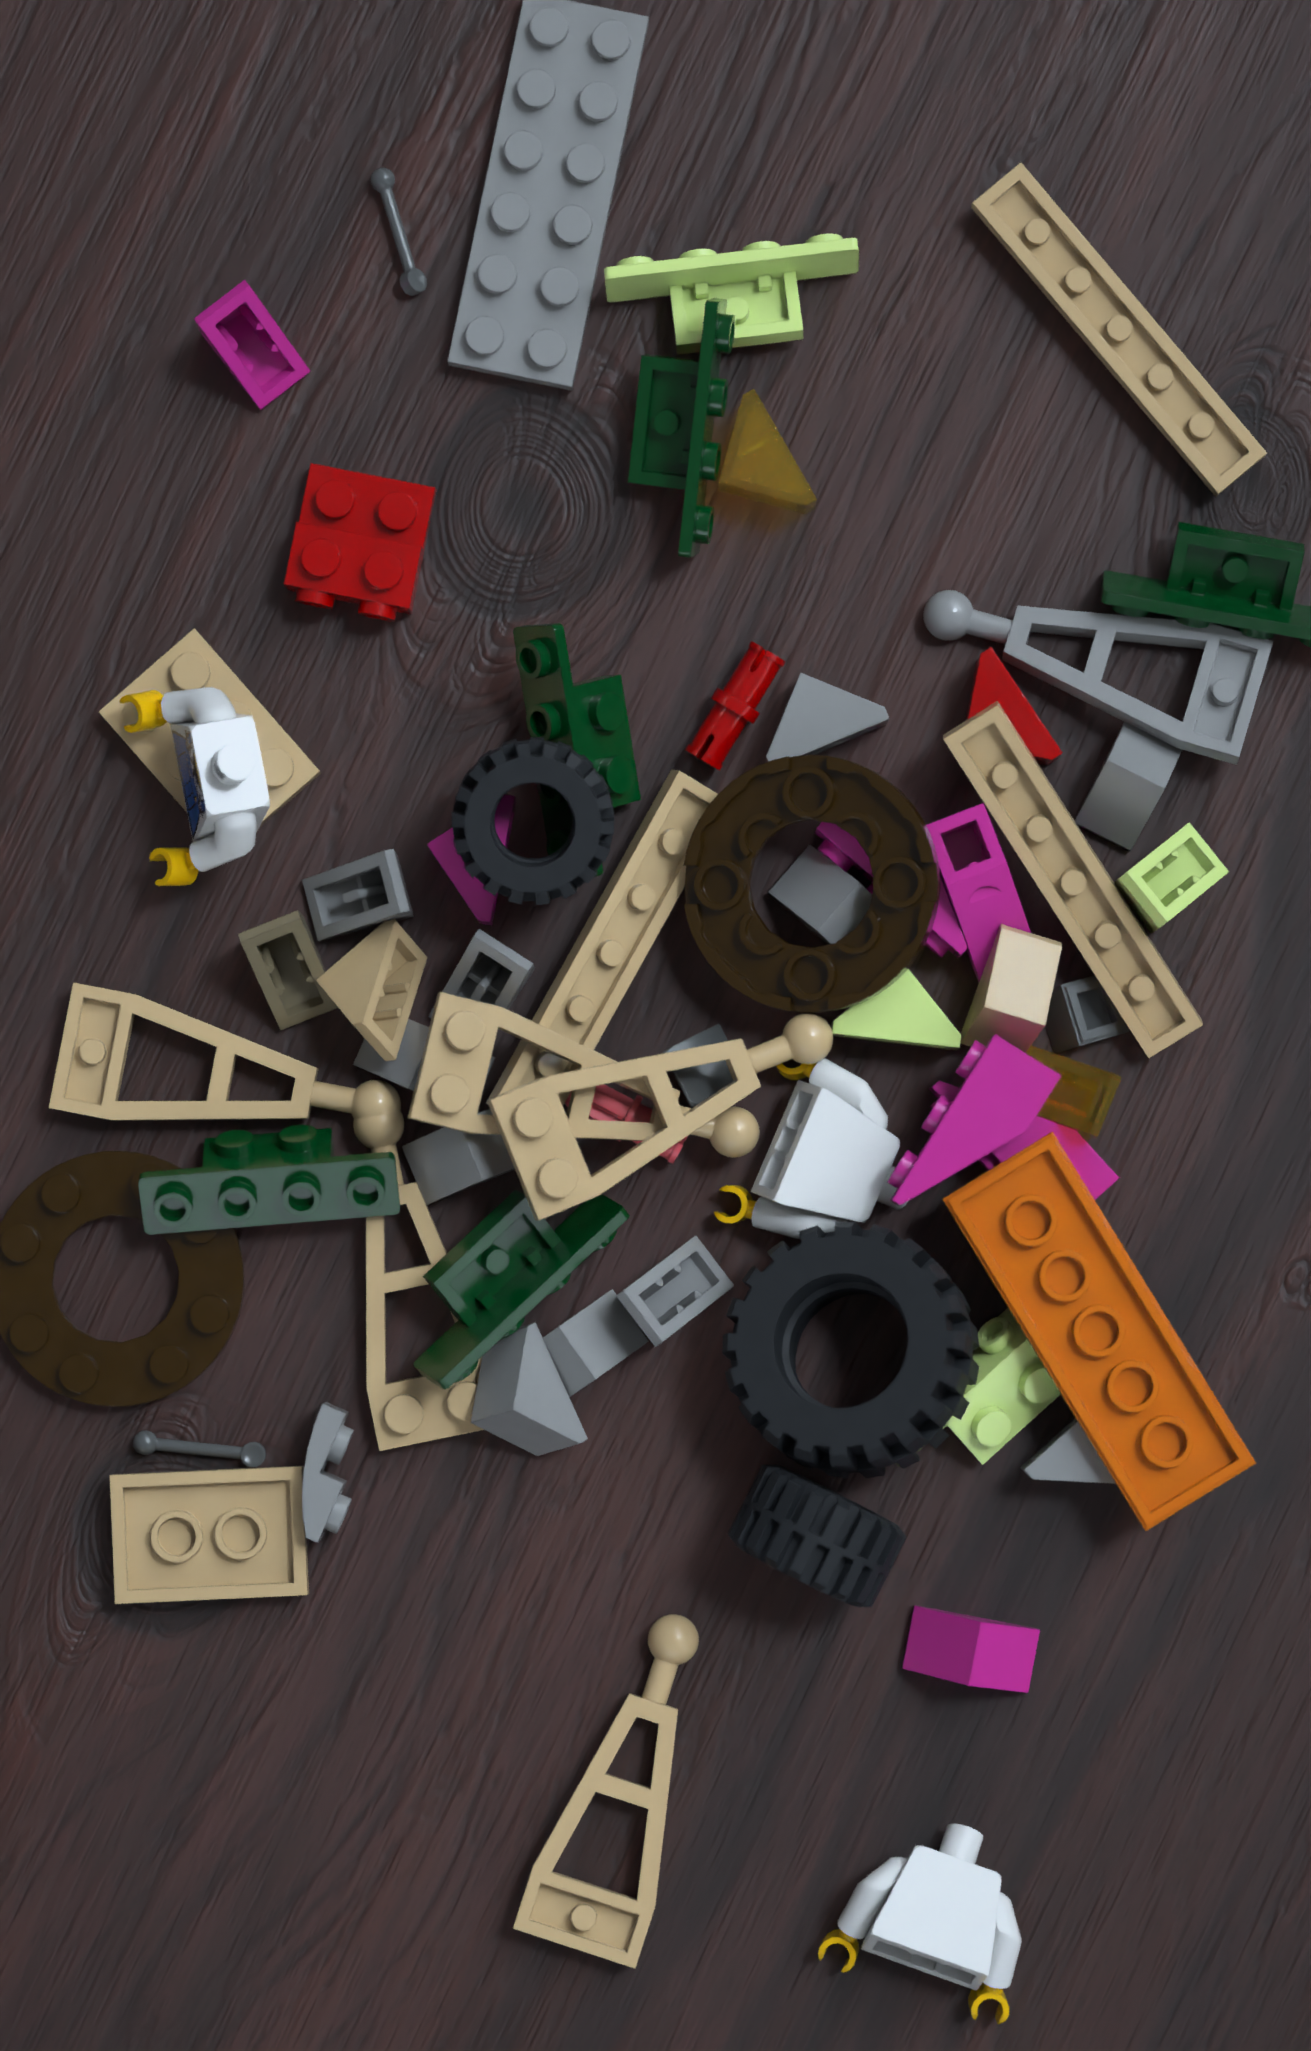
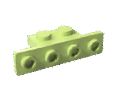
M829 233L813 236L803 244L780 246L776 242L760 241L745 246L742 251L717 254L711 249H694L684 252L677 259L653 261V259L645 256L628 257L617 262L616 266L604 268L606 297L608 302L670 296L677 354L700 352L706 300L712 298L727 299L726 314L735 315V335L732 348L803 340V324L797 280L857 273L859 271L857 238L843 239L838 234Z
M1008 1308L998 1317L986 1322L978 1331L979 1347L973 1350V1360L979 1365L976 1385H967L963 1395L969 1402V1405L961 1420L952 1416L945 1425V1427L948 1426L982 1465L1061 1394Z

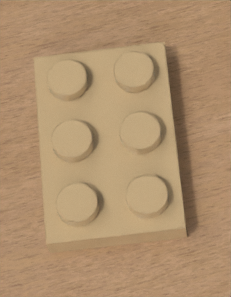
M194 628L104 706L99 713L187 812L171 733V724L166 722L164 726L135 733L127 732L124 729V725L137 723L138 712L133 703L120 704L119 700L125 695L149 690H157L163 695L167 692L212 687L221 690L230 700L236 714L251 715L255 722L270 800V807L260 825L261 827L316 779L321 772Z
M304 1466L110 1475L115 1604L308 1595L307 1538L302 1510Z

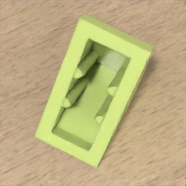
M1189 822L1114 883L1129 907L1152 934L1229 871Z
M909 969L887 989L860 1004L851 1006L831 1024L833 1036L950 1050H958L961 1042V1034Z

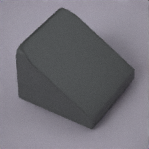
M1095 975L1053 987L1045 1027L1051 1047L1055 1053L1129 1032L1127 1024Z
M717 1024L662 1051V1053L728 1040L720 1024ZM725 1060L672 1070L691 1108L733 1081Z

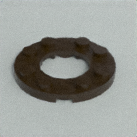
M821 755L788 756L763 763L743 773L729 783L708 805L691 835L684 861V866H686V904H684L691 933L700 951L713 969L732 987L759 1003L777 1009L810 1013L829 1012L860 1004L878 995L898 980L916 960L931 933L937 914L940 895L939 863L931 834L922 816L906 795L888 779L861 764L842 758ZM810 820L836 824L854 836L869 857L873 874V893L870 908L857 928L836 943L814 948L789 944L771 932L755 910L750 886L755 859L768 839L788 825Z
M102 1151L85 1154L67 1160L40 1175L26 1187L7 1211L0 1224V1334L10 1352L22 1367L48 1388L68 1398L93 1405L114 1407L143 1404L166 1397L193 1382L211 1366L227 1345L238 1322L245 1292L244 1263L240 1240L235 1228L161 1234L172 1247L179 1269L177 1297L166 1318L144 1336L124 1342L98 1340L77 1329L61 1310L54 1288L56 1259L67 1238L85 1223L109 1215L135 1217L143 1222L138 1187L139 1175L142 1172L183 1168L161 1158L138 1152Z

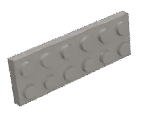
M523 0L449 352V366L573 391L647 35L648 16L570 0Z

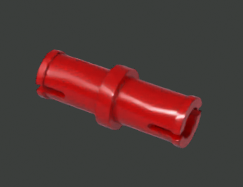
M753 641L749 643L748 650L724 689L716 688L711 697L715 701L714 706L690 745L688 744L685 749L719 771L747 722L754 725L760 715L755 709L780 668H783L786 663L783 659L768 650H764L762 646Z

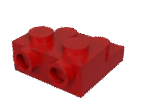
M310 463L299 522H296L284 581L287 590L297 592L295 602L323 609H333L334 599L359 604V615L384 621H395L397 612L412 614L436 488Z

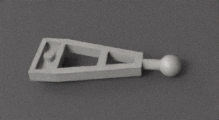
M943 590L934 594L927 601L923 612L926 628L938 639L951 641L959 639L965 634H970L1005 644L1003 661L1176 748L1237 765L1273 644L1271 640L1248 637L1240 631L1212 623L1207 628H1195L1169 619L1017 606L1014 618L1010 620L973 609L969 599L964 594L955 590ZM1030 632L1094 638L1084 673L1028 646L1027 642ZM1114 640L1204 649L1183 722L1102 682Z

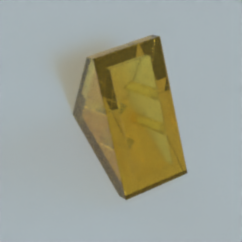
M752 389L743 394L720 475L718 491L806 514L816 508L817 498L755 389Z
M1030 1046L1026 1054L1062 1075L1037 1116L1074 1129L1080 1135L1089 1139L1098 1137L1122 1077Z

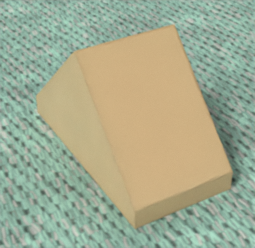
M395 919L388 920L380 924L316 981L384 1061L396 1060L428 957Z
M1000 924L961 1031V1044L971 1047L973 1042L977 1040L986 1046L990 1038L996 1034L1025 1053L1028 1051L1046 1024L1062 949L1061 942Z

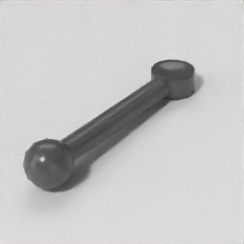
M381 167L372 173L371 185L381 194L404 273L400 276L401 288L406 294L414 296L426 289L427 279L424 273L416 268L392 190L395 184V176L388 168Z
M148 1430L138 1432L133 1439L135 1451L144 1456L150 1455L156 1450L240 1459L249 1467L260 1466L266 1458V1450L258 1442H249L244 1447L164 1439L157 1438L153 1432Z

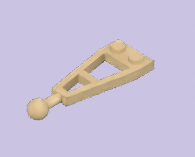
M73 983L49 1108L113 1121L309 1119L311 1106L350 1113L354 1119L399 1112L401 1111V1100L396 1089L385 1081L370 1080L362 1083L357 1088L316 1081L318 1068L144 997ZM135 1015L217 1047L206 1101H118ZM237 1055L294 1077L295 1082L291 1101H228Z
M439 992L431 1018L408 1119L469 1134L501 1135L493 1115L478 1114L498 1029L577 1065V1070L615 1063L617 1061L503 1007ZM643 1076L614 1082L652 1100ZM596 1086L573 1090L571 1093L566 1116L575 1138L643 1141L663 1128L655 1105L653 1106L649 1123L588 1120ZM673 1088L676 1098L678 1100L680 1091ZM680 1106L683 1114L692 1109ZM731 1106L691 1133V1135L709 1139L717 1152L727 1157L736 1158L744 1156L753 1150L758 1142L760 1131L758 1122L751 1112L741 1107Z
M802 1013L788 1021L781 1036L747 1050L742 1039H735L544 1076L487 1101L535 1220H541L599 1196L760 1088L761 1085L756 1075L757 1073L790 1059L802 1064H814L821 1061L832 1048L833 1033L828 1022L821 1016L813 1013ZM725 1060L733 1081L683 1114L666 1072ZM643 1076L663 1128L590 1175L558 1093Z
M401 1111L354 1119L355 1135L364 1146L370 1148L372 1153L392 1152L395 1155L400 1205H407L430 1261V1264L385 1273V1216L366 1217L367 1393L379 1451L484 1430L471 1423L482 1357L479 1359L475 1370L468 1377L452 1384L445 1390L424 1376L386 1382V1293L428 1285L423 1276L447 1252L418 1183L404 1184L396 1147V1143L404 1131V1118ZM452 1314L453 1319H454V1321H455V1323H456L458 1320H457L456 1317Z
M677 1614L666 1615L659 1618L650 1628L648 1646L654 1656V1660L642 1697L632 1693L628 1694L533 1864L513 1929L636 1968L656 1905L678 1708L668 1706L666 1703L678 1666L689 1661L696 1653L699 1645L698 1631L695 1625L686 1617ZM636 1717L658 1723L651 1788L606 1773ZM595 1792L648 1809L637 1899L552 1871Z

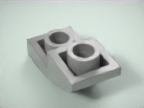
M328 1402L322 1403L315 1421L303 1472L302 1510L306 1538L317 1543L322 1540L326 1530L335 1534L338 1533L352 1501L351 1498L342 1495L347 1480L324 1471L328 1461L337 1465L340 1464L354 1432L353 1429L344 1426L349 1412Z

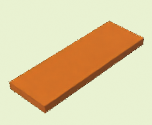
M1053 1132L1045 1135L942 1199L1145 1531L1256 1464Z

